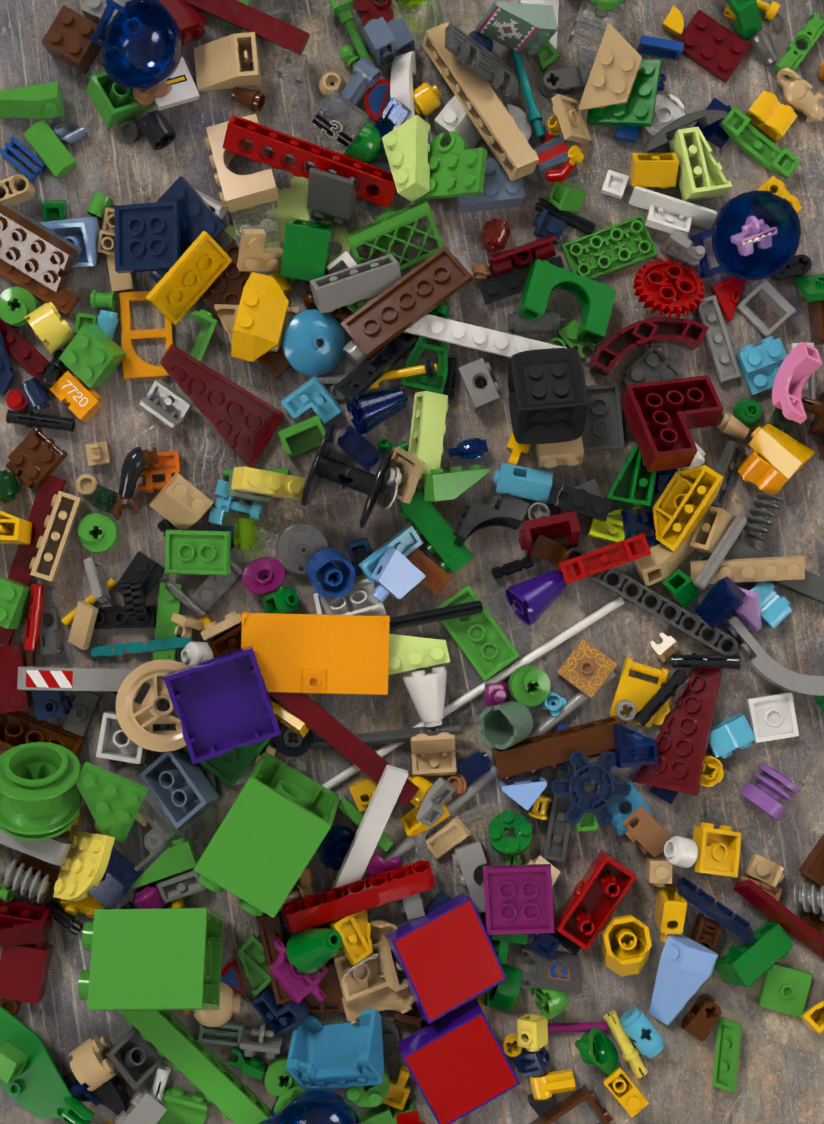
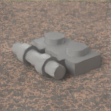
M676 230L671 233L660 249L675 260L681 259L683 262H686L688 266H696L705 255V248L703 246H692V241L689 240L688 235Z

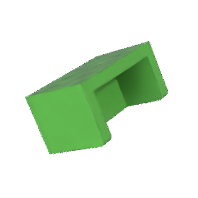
M318 415L278 432L290 459L319 447L326 433Z

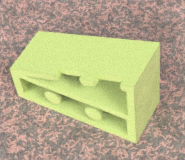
M418 115L413 116L382 137L397 192L411 202L430 191V164H428V152L430 151L428 132H430V124Z
M699 127L679 129L668 140L671 152H676L679 160L677 180L683 201L690 202L723 196L733 187L730 180L727 181L721 171L723 168L720 163H716L712 156V149Z
M389 633L388 675L450 662L445 639Z

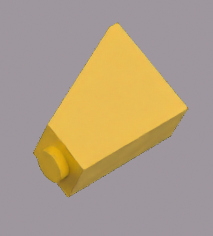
M767 424L763 428L757 427L751 434L753 439L748 444L788 479L802 469L816 453L813 449L771 424Z

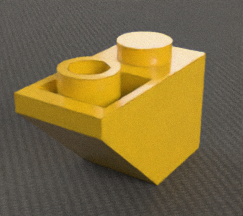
M621 1067L603 1080L605 1086L632 1118L649 1104L641 1088Z

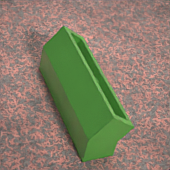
M44 119L33 124L23 134L55 177L63 179L69 172L76 169L75 159Z

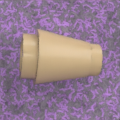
M722 412L715 426L718 432L744 439L749 433V428L731 413Z

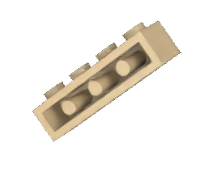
M59 491L58 495L54 494L51 502V507H53L51 515H47L43 526L46 528L45 533L39 537L36 546L39 549L37 556H33L29 569H32L30 575L51 582L56 580L83 498Z

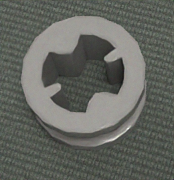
M629 700L619 701L615 708L618 717L625 721L633 719L637 712L635 705ZM623 705L631 706L629 715L620 714V711L623 710Z

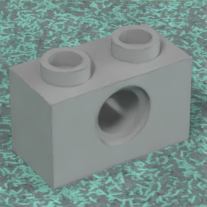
M480 358L458 368L459 377L474 411L499 401L501 390L498 383H493L490 375L493 372L488 362L485 363L483 358ZM477 379H483L486 382V387L479 389L475 386L474 382Z

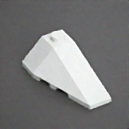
M492 87L494 92L497 94L498 89ZM456 96L446 104L434 120V131L438 134L445 132L448 135L449 142H451V131L466 139L469 149H473L482 137Z

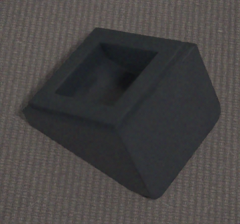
M533 1094L527 1096L530 1106L539 1117L557 1104L555 1094L546 1100H535Z

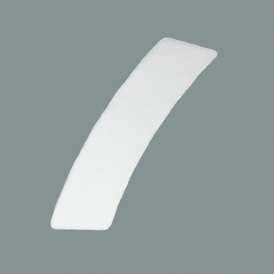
M379 953L356 964L344 975L343 979L358 966L377 958Z

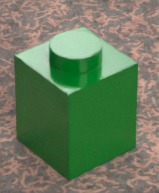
M677 569L662 582L669 597L682 608L699 596L693 580L680 569Z

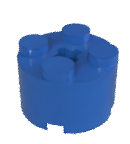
M332 547L323 549L314 554L307 563L308 579L322 597L340 598L353 588L355 569L347 557L339 550Z

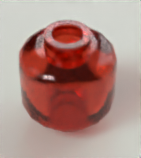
M492 218L484 223L479 240L485 245V250L496 253L497 249L502 250L506 247L511 233L508 223L497 218Z

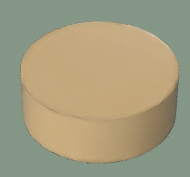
M83 474L76 480V489L82 495L92 496L99 489V481L93 475Z

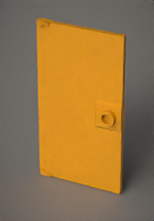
M242 612L241 649L253 646L268 692L388 695L390 615L365 616Z

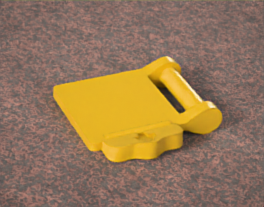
M626 657L609 712L610 716H618L615 708L621 700L631 701L636 707L637 714L661 688L660 685L666 682L669 669L663 667L657 669L633 662L632 658ZM633 670L657 677V684L628 676L629 671ZM671 697L646 723V727H651L652 724H663L665 716L670 711L669 702ZM623 705V710L620 711V714L629 715L631 706ZM635 718L629 720V722L641 725Z

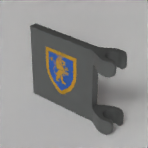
M522 944L521 951L519 952L520 959L524 961L535 959L536 976L530 972H523L522 979L520 980V986L523 989L540 987L581 994L579 955L535 949L529 944Z

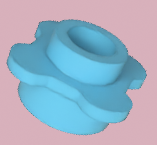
M550 691L540 706L543 710L549 711L552 716L556 717L560 714L561 708L566 706L567 702L565 698H561L556 692Z

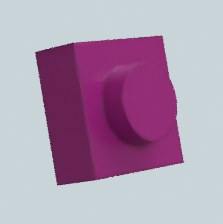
M507 683L485 684V706L490 707L508 702Z

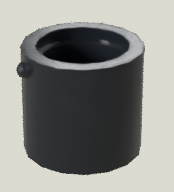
M159 110L148 113L138 123V128L153 150L165 148L176 137L175 131Z

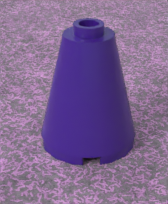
M552 570L510 586L505 590V596L509 605L514 604L517 609L514 613L526 625H532L565 590L567 585L562 572Z

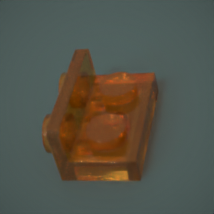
M419 549L409 559L425 575L421 582L435 594L452 578Z

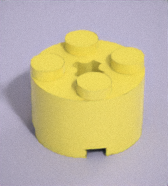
M52 302L43 304L24 317L50 354L72 341V338L75 336L65 320L60 321L62 317Z

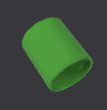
M95 192L86 212L90 216L104 221L105 207L111 208L113 200L102 193Z

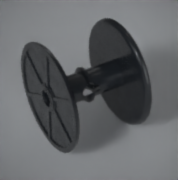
M332 423L327 429L312 463L303 491L301 505L307 506L310 503L322 478L342 485V489L347 487L366 494L368 497L359 524L363 529L379 495L384 474L389 467L393 455L394 446L388 447L376 475L354 467L353 463L348 465L330 458L337 432L336 425Z

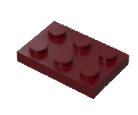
M701 10L696 12L677 40L684 43L682 52L684 56L724 83L728 81L752 46Z

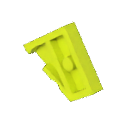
M642 507L609 512L606 522L592 518L588 536L613 544L634 537Z

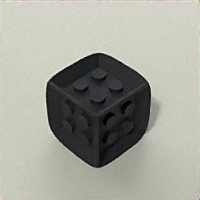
M549 348L523 351L512 355L508 369L511 424L516 442L525 445L567 442L580 438L583 434L587 417V392L582 362L578 351L572 348Z

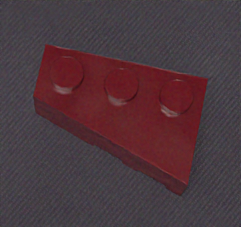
M0 899V947L45 943L52 928V910L50 907L15 901L5 902Z

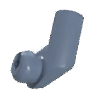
M57 125L54 128V133L59 140L68 144H74L88 136L83 126L74 131L65 129L63 125Z

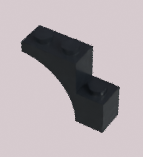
M505 493L502 500H497L494 508L474 499L471 506L466 505L461 517L464 518L463 524L458 523L453 533L456 536L454 545L462 548L464 542L473 533L486 527L502 526L517 530L525 516L529 503L508 493Z
M73 1072L62 1077L72 1096L80 1102H94L104 1105L116 1115H119L123 1110L126 1112L132 1105L130 1103L132 1098L129 1097L126 1091L125 1081L119 1078L118 1074L94 1091L87 1090L90 1086L86 1083L81 1085Z

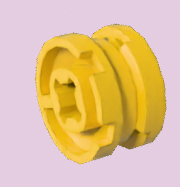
M706 754L701 785L712 787L723 779V765L717 758Z

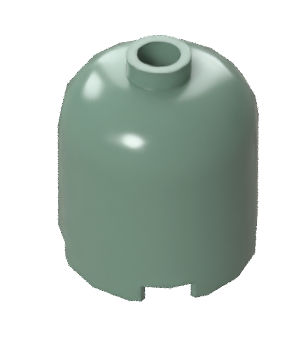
M516 701L490 706L483 710L479 716V721H481L479 735L490 748L505 750L525 740L533 729V718L529 709Z

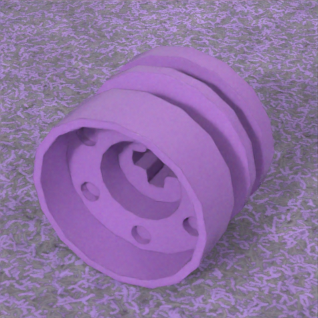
M760 762L757 768L765 773L764 776L753 772L752 775L759 783L755 785L747 781L739 794L779 821L787 810L780 800L783 798L793 802L794 799L786 793L787 790L798 795L800 789L782 772Z

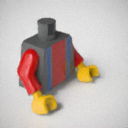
M556 116L549 118L547 125L551 130L550 132L547 131L542 143L534 149L539 161L534 172L525 176L527 181L539 177L543 185L547 186L556 182H564L568 178L579 175L576 163H581L584 159L581 153L582 150L576 145L568 149L560 135H555L556 132L562 131Z

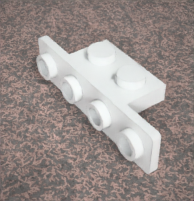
M639 186L634 187L629 199L630 205L649 210L645 226L670 234L676 230L688 235L691 224L711 229L718 213L715 210Z

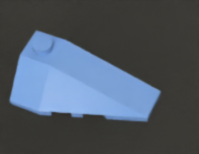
M97 217L39 222L82 248L78 263L72 267H91L96 265L100 231Z

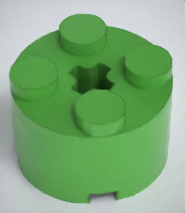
M384 1062V1077L381 1084L345 1088L347 1098L361 1107L379 1106L389 1091L390 1071L387 1064Z

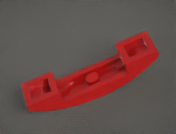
M642 533L561 562L559 565L566 584L650 555L651 551L645 535Z

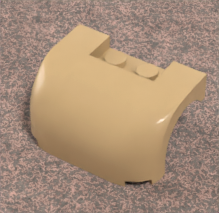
M384 920L368 921V923H371L370 939L372 941L373 953L366 958L379 953L377 958L358 966L343 979L344 975L355 965H351L342 947L333 956L343 994L341 999L346 1019L351 1024L357 1023L360 1012L369 1008L377 1009L378 1012L396 1010L402 1014L412 1009L411 1006L414 1000L409 991L406 976L397 964L385 937L386 934L394 931L397 927Z

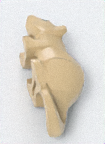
M784 67L779 70L777 81L783 87V100L785 104L806 115L807 123L812 121L824 122V108L819 105L824 96L821 93L813 95L811 92L813 86L790 68ZM784 75H788L794 78L795 80H787L785 79Z

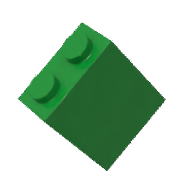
M296 218L288 221L285 229L280 276L286 277V281L290 282L304 280L307 281L308 285H310L309 281L326 276V266L329 265L335 225Z

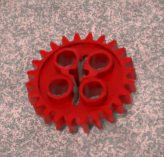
M659 258L656 263L652 259L650 264L644 263L643 268H639L638 273H636L633 289H635L634 295L639 296L638 302H645L644 308H652L651 313L657 310L659 311V316L667 313L668 318H671L672 314L680 318L681 313L688 316L689 311L694 313L696 307L699 308L705 295V286H702L704 280L698 279L700 273L693 274L694 267L687 269L686 262L680 265L678 259L673 263L670 258H667L666 262Z

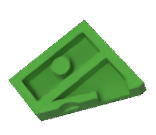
M253 933L237 952L240 961L244 965L246 977L251 984L252 993L256 997L271 981L267 969L268 966L262 942L257 940V936Z

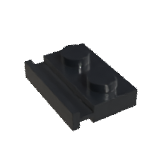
M138 551L114 588L122 592L121 581L140 578L144 599L146 600L165 572V567L141 551Z

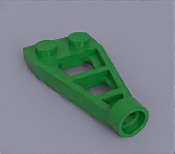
M440 304L432 310L431 315L448 319L450 307ZM420 336L406 361L405 368L419 366L418 360L425 350L435 351L438 355L437 376L427 377L425 373L403 377L400 385L443 394L448 375V343L441 341L439 346L427 344V338Z

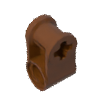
M699 913L696 917L690 939L699 944L705 943V947L714 952L722 931V920H713L705 917L703 913Z
M710 995L700 996L682 1020L681 1029L700 1042L708 1037L711 1029L721 1016V1009L715 999Z

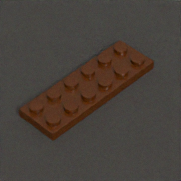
M443 246L340 323L341 327L363 354L369 358L473 280L472 275L446 246Z

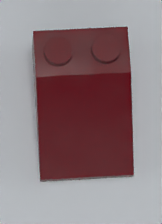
M21 644L0 646V713L28 710L27 691L17 689L18 667L24 666Z

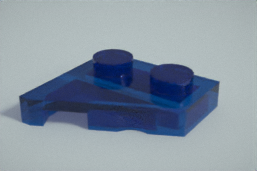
M613 724L616 767L625 768L658 763L656 740L625 728L621 724Z

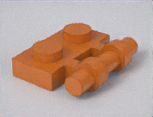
M180 451L158 452L159 463L156 464V461L151 462L152 465L145 466L146 470H143L139 477L146 478V483L138 484L139 492L155 493L156 490H162L173 477V474L176 472L182 473ZM165 475V481L154 482V476Z

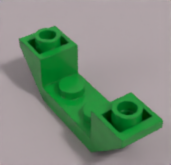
M725 0L736 16L732 26L742 39L747 41L763 29L756 0Z

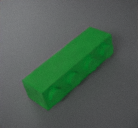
M421 489L415 492L410 504L404 502L399 504L401 516L406 522L411 520L415 525L413 528L420 539L424 537L428 542L426 547L433 556L437 554L442 560L439 564L446 573L451 571L454 574L474 558L464 544L462 548L454 545L456 536L453 535L454 531L430 501H425L424 493Z

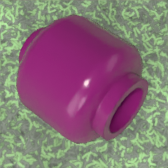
M149 883L138 887L134 891L133 903L137 909H163L165 901L156 884Z

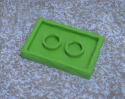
M165 531V574L230 575L231 531Z

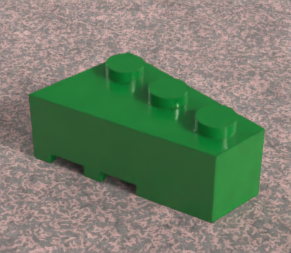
M636 441L604 498L613 500L612 502L647 508L651 505L657 471H647Z
M766 922L744 937L746 941L735 948L733 945L728 947L729 953L717 959L714 967L724 982L750 987L757 982V978L761 974L770 971L777 960L786 957L788 951L794 945L779 923Z

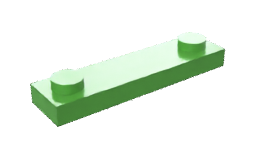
M160 582L155 640L178 637V634H175V628L178 624L171 621L173 612L181 614L182 602L165 588L166 583ZM175 584L183 591V584ZM177 648L153 651V660L173 659L176 661Z

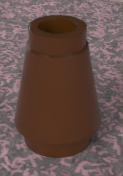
M235 87L232 91V99L249 110L255 112L263 109L265 95L260 90Z

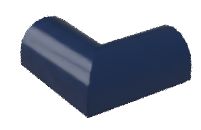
M268 987L262 990L250 1002L277 1037L304 1023L309 1016L308 1006L303 1000L299 1003L292 1001L285 1006H282V1004L277 1005L275 995Z

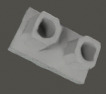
M261 1023L260 1029H244L240 1049H243L244 1057H254L256 1051L265 1052L264 1057L267 1060H275L277 1054H280L283 1034L277 1037L274 1031L266 1030V1023Z

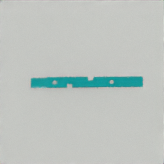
M192 636L190 638L173 637L148 640L147 645H143L142 641L91 647V657L125 654L124 650H129V654L182 648L189 642H193Z

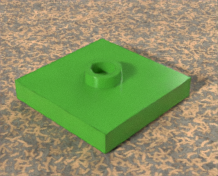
M774 963L773 968L764 975L757 1004L764 1008L800 1017L804 1011L813 975L810 972Z

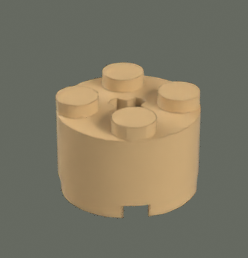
M93 1035L69 1053V1057H73V1060L69 1062L73 1074L81 1085L86 1083L90 1086L87 1088L89 1091L96 1090L118 1074V1070L106 1057L111 1047L110 1040L106 1036L99 1037Z

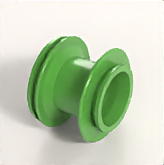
M31 742L13 747L0 755V829L5 834L20 840L40 841L58 836L74 824L81 807V796L74 786L80 776L81 764L72 751L54 743Z

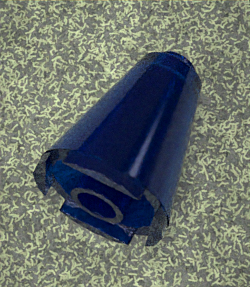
M398 386L366 390L350 406L346 403L348 413H352L353 419L351 421L356 431L363 435L405 408L408 396L404 389L401 390Z

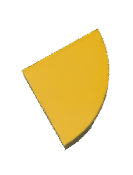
M673 6L661 27L680 37L684 28V19L679 9Z

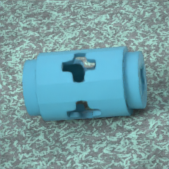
M633 1007L621 1016V1028L632 1039L642 1055L652 1058L661 1052L665 1045L663 1037L652 1026L642 1010Z

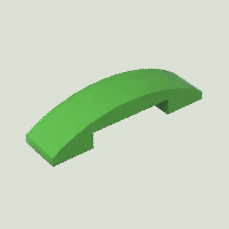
M734 106L728 113V116L720 123L724 131L756 162L787 179L801 160L785 147L782 150L749 123L751 119Z

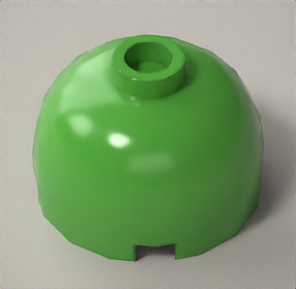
M540 987L529 989L532 996L536 995L538 1002L535 1004L547 1019L555 1018L568 1005L569 995L566 991Z

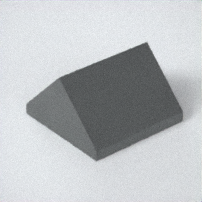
M135 1027L114 1043L106 1054V1057L134 1091L166 1059V1057L158 1054L156 1047L151 1042H147L141 1037L140 1032Z

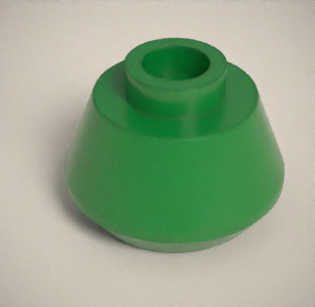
M744 398L735 404L733 415L749 428L761 421L763 410L760 403L755 399Z

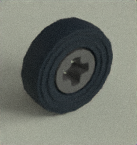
M283 723L279 724L281 735L275 736L274 742L282 754L289 757H297L309 750L313 741L312 729L309 730L304 738L298 735L297 739L299 741L291 743L289 742L290 736L288 733L294 734L295 732Z

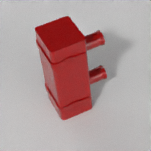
M601 850L596 859L592 861L584 877L575 886L565 905L559 910L560 912L554 920L555 929L588 951L626 892L629 891L637 875L632 869L604 850Z

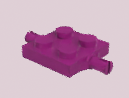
M276 937L271 944L279 954L276 960L267 968L295 1003H299L311 992L318 1002L323 1001L327 995L324 994L318 985L329 971L324 965L319 971L310 974L300 973L294 965L290 964L286 953L287 947L279 937Z

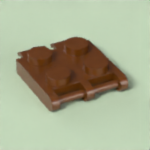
M35 427L8 456L10 461L6 467L18 476L28 488L33 489L36 485L41 486L67 457L68 453L65 450L61 451L55 445V441L52 438L48 439L42 433L40 427ZM38 436H40L45 442L43 443V442L38 438ZM51 447L58 453L57 455L50 449Z
M328 961L325 966L329 971L318 985L324 994L327 995L326 998L318 1002L311 992L302 1000L307 1006H320V1008L309 1009V1013L325 1015L327 1012H340V1014H345L341 999L343 994L334 961ZM340 1005V1007L325 1008V1006Z

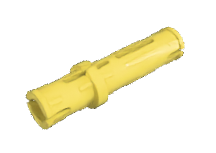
M616 1010L608 1012L610 1016L606 1013L603 1018L606 1020L623 1053L624 1061L628 1062L636 1079L643 1077L641 1072L646 1075L648 1071L639 1057V1050L633 1046L630 1038L621 1028L622 1024Z

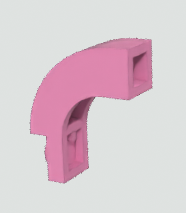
M802 341L782 362L772 389L773 406L781 409L785 418L800 424L807 419L801 400L802 389L810 375L823 365L818 350Z

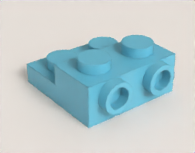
M773 336L761 340V345L759 346L747 345L740 349L741 353L735 356L750 396L773 388L776 374L787 357L780 338L774 340Z

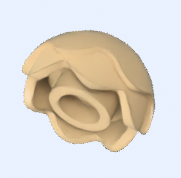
M333 71L325 73L319 81V89L323 96L325 94L331 96L332 94L338 98L346 86L343 76Z

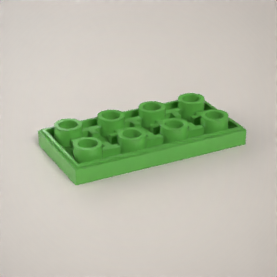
M643 215L561 245L570 271L577 275L587 276L590 280L598 279L658 255L648 228L645 226Z

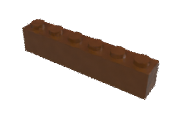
M615 715L527 738L505 750L490 749L496 774L500 779L509 780L515 778L517 774H532L540 768L551 769L557 767L559 763H570L569 755L574 750H580L584 753L585 757L593 758L599 756L601 752H616L621 750V747L628 745L623 721Z

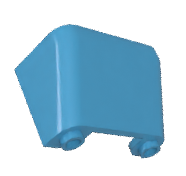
M369 1008L360 1012L357 1023L351 1024L349 1022L322 1025L317 1017L309 1015L304 1023L298 1025L293 1030L285 1069L302 1088L307 1090L381 1084L384 1077L381 1015L377 1009Z

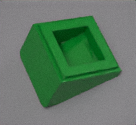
M44 200L41 203L43 222L66 219V200Z

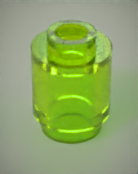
M237 518V523L234 526L233 541L234 545H238L237 549L251 550V546H255L257 525H254L255 519Z

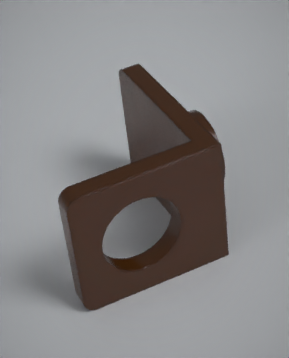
M538 534L532 545L531 554L552 563L555 569L559 571L561 569L559 563L566 560L569 551L564 544L543 534Z

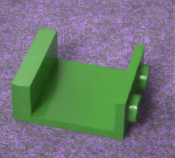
M203 309L187 313L186 318L201 324L189 354L200 362L218 321L212 318V313Z
M179 1086L168 1087L163 1097L167 1111L160 1118L158 1124H204L209 1107V1102L205 1099L204 1093H191Z

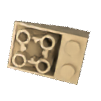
M255 32L231 34L194 48L198 91L262 86L259 48Z

